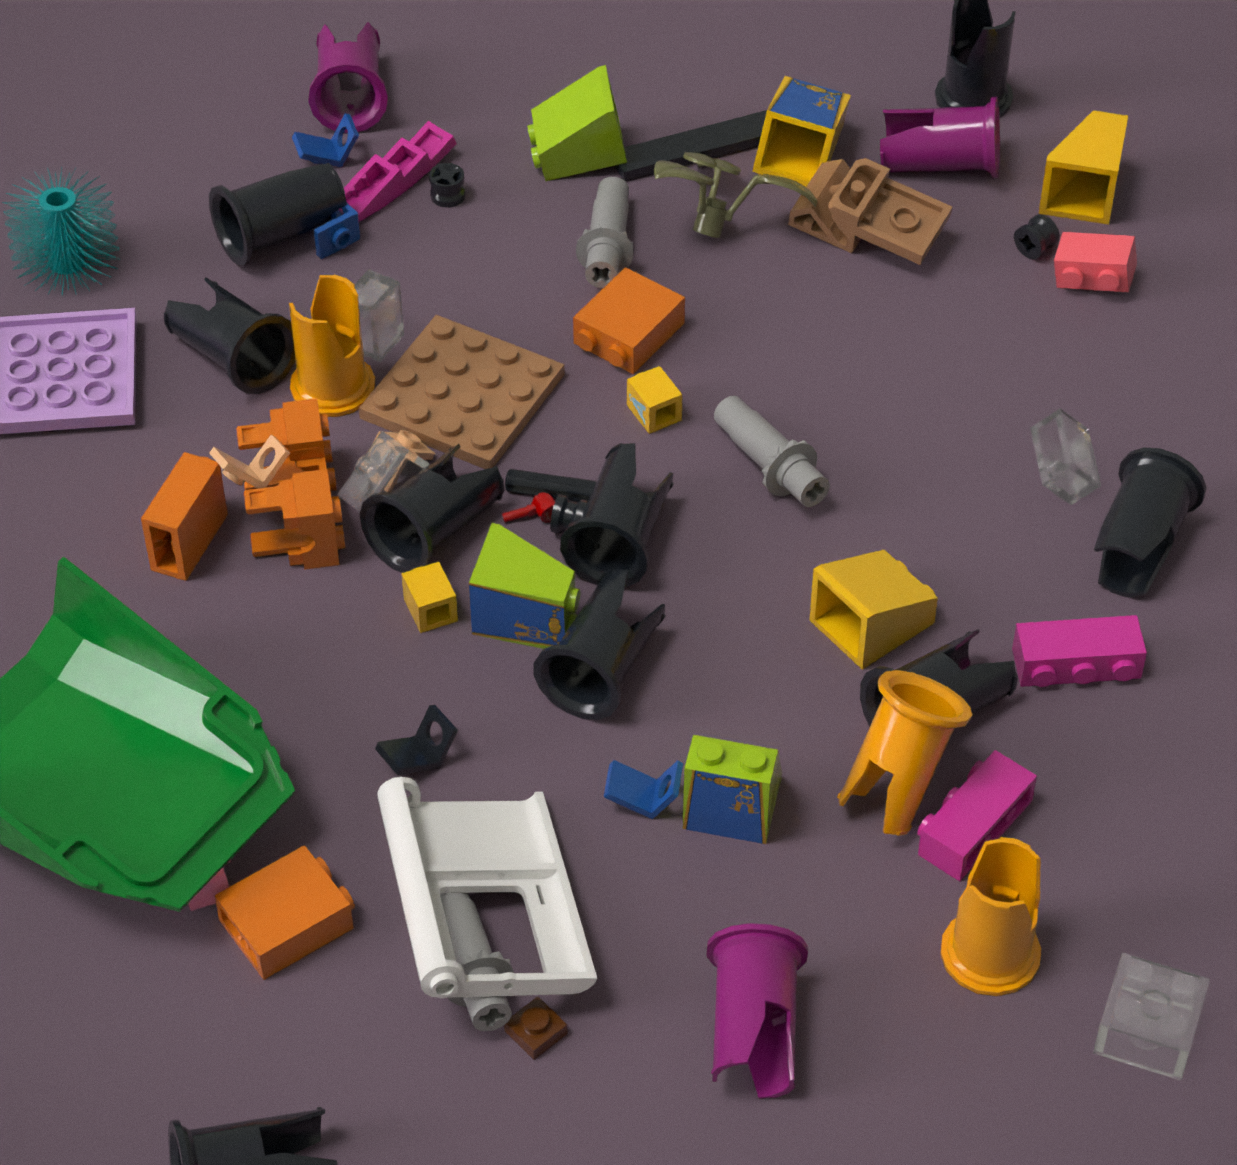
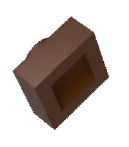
M538 996L513 1014L504 1025V1031L533 1060L568 1034L567 1024Z

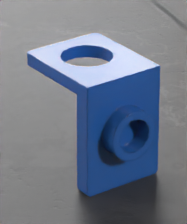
M345 113L331 139L300 132H294L292 139L300 159L319 165L330 163L332 166L342 168L359 134L351 115ZM347 129L348 137L345 145L343 146L342 138L345 130Z
M348 203L341 208L344 212L343 215L338 210L331 214L333 220L314 229L316 255L320 259L360 240L358 212Z
M613 760L608 768L604 798L654 819L678 797L683 763L677 760L658 779H655ZM671 780L669 789H668V791L666 792V794L664 795V791H665V789H666V786H667V784L669 783V781Z

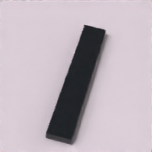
M767 110L624 147L627 163L615 165L621 178L624 181L654 174L655 164L659 160L670 161L683 166L694 163L683 157L684 152L700 153L715 158L759 146Z

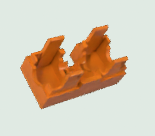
M317 398L282 402L283 408L269 410L270 422L238 426L236 428L238 448L240 450L262 448L269 436L273 435L290 452L266 488H256L244 482L246 513L257 514L282 510L285 529L251 533L252 555L258 557L287 553L290 566L304 564V570L340 565L338 549L345 548L343 525L335 526V523L342 522L340 499L338 496L331 497V491H337L334 468L326 467V463L333 462L330 440H323V437L330 436L327 413L319 414Z

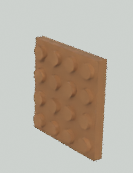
M435 315L359 407V416L364 421L395 433H399L400 430L409 431L416 435L424 445L443 453L460 444L461 447L454 453L453 457L483 469L492 468L565 375V364L442 316Z

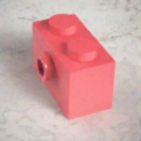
M1063 232L1054 258L1057 288L1129 292L1137 266L1135 236Z

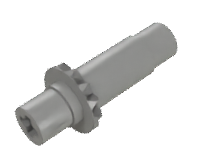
M607 177L599 183L597 196L593 204L590 230L585 229L583 235L577 239L576 256L581 265L586 268V280L598 288H604L625 267L627 268L631 264L634 254L633 242L629 241L626 233L629 211V186L623 179L618 177Z
M729 396L718 404L714 412L715 422L729 434L734 443L762 468L761 471L765 476L762 484L770 493L776 496L792 494L806 507L815 506L826 497L830 483L816 469L817 453L805 440L797 442L793 439L790 441L786 439L761 414L752 410L738 396Z
M469 893L440 894L456 962L462 965L465 975L514 973L509 959H504L499 951L492 952L474 902L470 899ZM506 996L448 998L456 1005L467 1007L473 1026L480 1031L496 1030L504 1026L512 1015Z

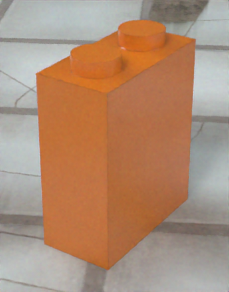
M625 267L573 317L574 344L585 351L605 359L612 365L634 374L685 323V297Z
M184 452L141 517L151 571L187 581L226 519L228 512L221 467L216 461L208 457H200Z
M305 845L214 895L219 921L263 980L354 929L351 910L355 909V904L350 893L344 886L338 888L331 880L332 875L326 862L320 856L314 858Z

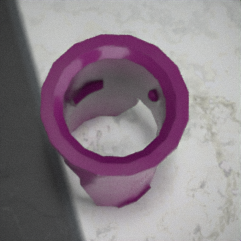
M367 22L357 35V42L342 41L336 43V39L329 27L324 24L321 31L317 34V75L309 88L308 103L312 114L323 126L336 131L344 114H350L357 132L367 130L379 122L386 111L388 100L384 81L379 76L380 37L378 31ZM347 72L362 76L361 89L354 91L340 90V81L337 74Z
M992 97L991 101L985 106L883 110L886 137L880 139L881 165L890 169L889 173L986 170L988 173H991L992 179H998L1000 170V114L997 97Z
M748 923L727 927L717 931L707 941L706 951L709 961L713 966L717 967L713 1069L711 1070L712 1082H717L718 1074L724 1069L748 1064L758 1098H777L788 1094L795 1088L797 971L807 962L808 945L801 936L793 931L771 924Z

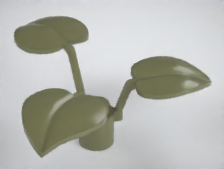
M684 152L683 157L688 161L696 163L698 168L703 166L713 168V179L670 161L659 160L654 167L655 179L678 177L695 181L700 185L699 204L696 210L698 213L692 229L715 238H720L725 220L732 221L736 210L757 184H772L791 189L805 196L815 207L818 202L814 194L797 181L775 175L757 174L748 183L729 210L725 209L727 202L716 198L721 171L740 175L741 169L738 166L725 160L713 159L704 154ZM706 184L711 185L710 194L707 197Z

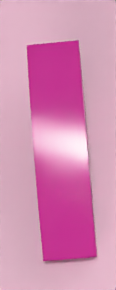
M427 121L410 141L402 137L383 158L375 154L344 187L346 202L358 212L359 222L395 200L435 167L457 144L454 136ZM339 209V210H340V213L343 215V214H344L343 210H342V209Z

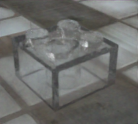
M1122 952L1100 1022L1093 1053L1182 1080L1210 979Z

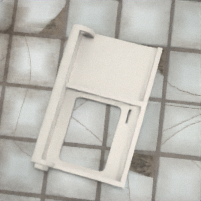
M392 778L380 786L377 792L378 802L420 985L425 994L437 998L564 995L581 993L594 985L597 975L543 792H534L532 797L523 801L420 802V788L416 781L411 778ZM405 789L411 792L408 798L406 797ZM470 892H517L521 894L544 973L506 972L503 974L465 975L462 965L456 962L440 894Z

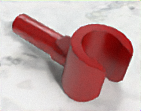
M539 493L533 498L530 505L502 513L504 523L536 514L542 522L550 523L555 501L548 493Z

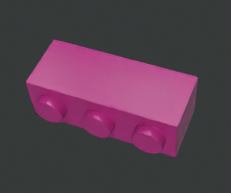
M1137 615L1016 623L1012 646L1020 687H1045L1054 684H1087L1098 681L1141 679L1147 655Z
M996 750L984 762L981 760L977 761L971 768L967 781L960 788H952L945 797L942 808L935 815L932 813L927 815L920 824L917 835L920 836L918 855L960 882L973 868L984 842L999 839L1033 801L1037 775Z

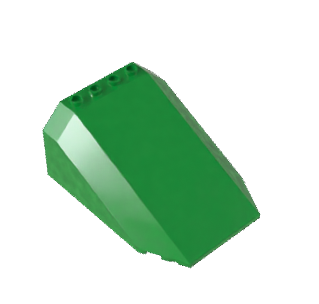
M63 556L58 561L53 614L28 653L0 678V844L80 887L180 912L294 795L295 789L288 774L283 771L280 765V757L275 747L271 746L262 727L263 721L256 708Z

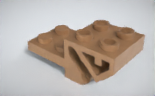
M867 158L856 160L851 169L844 159L820 165L807 185V188L818 201L817 206L815 207L805 196L801 195L790 211L788 225L850 253H853L860 240L863 239L921 265L950 218L953 207L889 179V168Z

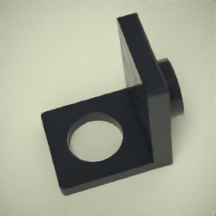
M435 704L429 705L415 736L380 741L377 743L375 750L397 775L439 769L458 729ZM434 721L442 729L443 736L439 745L433 742L430 734V728Z

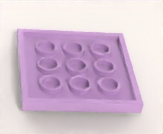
M135 308L0 317V434L135 425L137 337Z

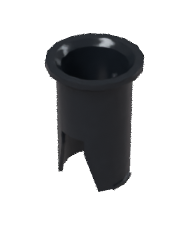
M954 0L946 73L938 81L935 89L936 103L940 108L985 106L991 101L992 97H997L1001 118L1010 110L1013 101L1011 86L1007 83L1016 11H1012L1011 17L1005 23L993 27L988 0Z
M330 163L288 171L229 191L223 185L211 188L209 193V209L217 237L230 259L239 266L250 262L252 252L306 233L331 219V214L347 205L341 179Z
M205 277L204 281L216 294V304L209 311L200 305L168 300L164 312V324L169 333L175 334L225 368L233 386L246 394H261L274 388L287 376L294 365L296 358L291 321L284 316L271 313L262 314L219 286L216 281L213 282Z
M620 443L612 447L607 453L606 461L581 518L570 523L563 532L560 539V552L565 563L579 577L595 585L599 584L597 582L604 572L612 569L627 570L628 576L625 587L639 582L648 569L649 554L646 550V545L667 494L674 483L673 473L669 472L654 492L644 493L634 487L632 484L636 477L635 443Z
M457 444L392 493L379 492L372 494L363 501L359 513L361 529L368 544L382 561L399 572L405 573L417 567L429 565L433 554L432 550L497 500L500 501L502 499L505 487L504 479L498 467L461 475L457 478L453 469L454 453L461 447L460 444Z
M1143 447L1130 451L1122 459L1118 473L1121 486L1104 519L1094 547L1096 552L1103 551L1098 584L1110 592L1123 597L1136 598V596L1147 593L1168 556L1186 514L1197 509L1205 498L1207 487L1202 474L1196 467L1180 455L1161 448Z
M612 569L604 572L597 582L599 583L559 644L543 649L534 661L533 676L542 693L551 703L566 713L582 719L600 720L612 715L620 704V683L656 627L660 625L666 616L665 604L658 606L641 622H636L631 627L615 615L621 607L628 576L627 570Z
M979 629L972 632L969 631L964 636L895 669L913 672L947 686L966 701L972 713L1006 696H1011L1017 688L1018 681L1014 661L974 664L970 666L969 642L980 633ZM878 666L866 672L860 683L861 706L869 727L883 698V694L879 691L878 680L884 672L893 671V668Z
M317 1107L316 1110L196 1129H187L181 1125L180 1120H170L168 1145L170 1165H337V1160L294 1154L321 1141V1117L325 1114V1109H322V1107Z

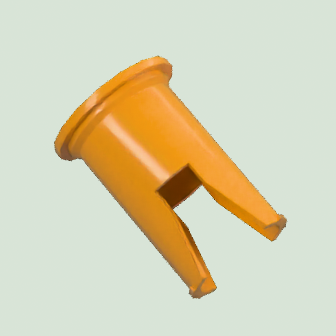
M335 274L320 275L310 308L311 319L302 316L296 311L294 304L289 303L297 366L291 375L290 392L294 401L317 398L319 414L327 413L328 417H339L354 413L359 409L375 389L376 379L370 365L364 361L359 300L355 284L347 278Z
M893 670L884 672L878 680L879 691L883 694V698L846 783L837 798L839 799V806H844L851 795L866 796L886 771L894 774L887 789L883 833L901 836L908 834L912 828V821L954 728L966 726L972 717V712L966 701L947 686L913 672Z
M1000 837V839L984 842L968 876L967 887L959 898L957 916L950 922L942 935L940 956L946 972L960 986L976 994L1001 996L1015 993L1029 984L1040 968L1041 946L1035 931L1040 903L1041 858L1030 848V845L1018 839Z

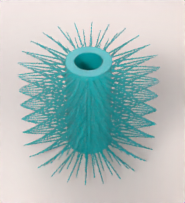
M60 175L59 187L57 178L56 187H54L51 179L50 189L44 183L43 185L47 190L42 191L40 187H36L42 193L41 195L29 191L28 193L34 197L14 196L25 202H2L4 204H30L9 205L16 208L12 210H22L14 212L26 213H17L22 215L11 218L22 221V223H12L20 225L5 223L6 226H17L11 227L12 231L17 232L15 230L20 231L18 233H25L20 234L22 235L21 237H8L13 240L17 239L16 242L26 244V246H17L24 248L11 247L10 245L9 248L12 250L21 249L16 250L18 255H30L29 257H23L26 258L25 260L12 261H22L21 263L25 264L33 260H39L32 262L36 264L31 265L32 267L19 277L28 275L26 273L47 264L41 268L43 270L30 282L52 270L47 279L49 280L52 274L54 276V273H58L55 279L57 284L59 274H61V278L62 274H64V287L65 274L67 284L68 274H70L72 283L74 280L72 273H75L76 277L80 279L81 277L76 271L79 272L81 270L84 275H88L81 267L104 274L89 264L115 268L99 261L113 259L93 258H117L107 254V252H102L106 250H98L97 248L120 249L115 245L102 247L111 245L105 242L109 240H100L110 238L102 237H111L117 240L118 236H105L113 235V233H110L109 230L100 229L104 228L101 226L116 224L112 222L105 224L110 219L98 216H106L100 214L115 216V214L103 213L113 212L107 210L106 207H94L99 204L113 206L112 204L99 202H110L113 204L114 202L102 201V198H99L101 199L99 201H88L91 200L88 199L89 197L96 196L93 194L100 190L101 186L78 197L80 194L90 191L82 192L88 186L87 184L72 191L84 176L82 175L68 189L66 187L70 179L68 180L67 178L65 187H63V184L60 187ZM22 197L38 199L39 201H34ZM7 233V234L10 235V236H20V235H12V234H10V233ZM11 256L13 259H23V258H16V257H14V256ZM85 260L91 261V262H95V263H99V264L88 263V262H85Z

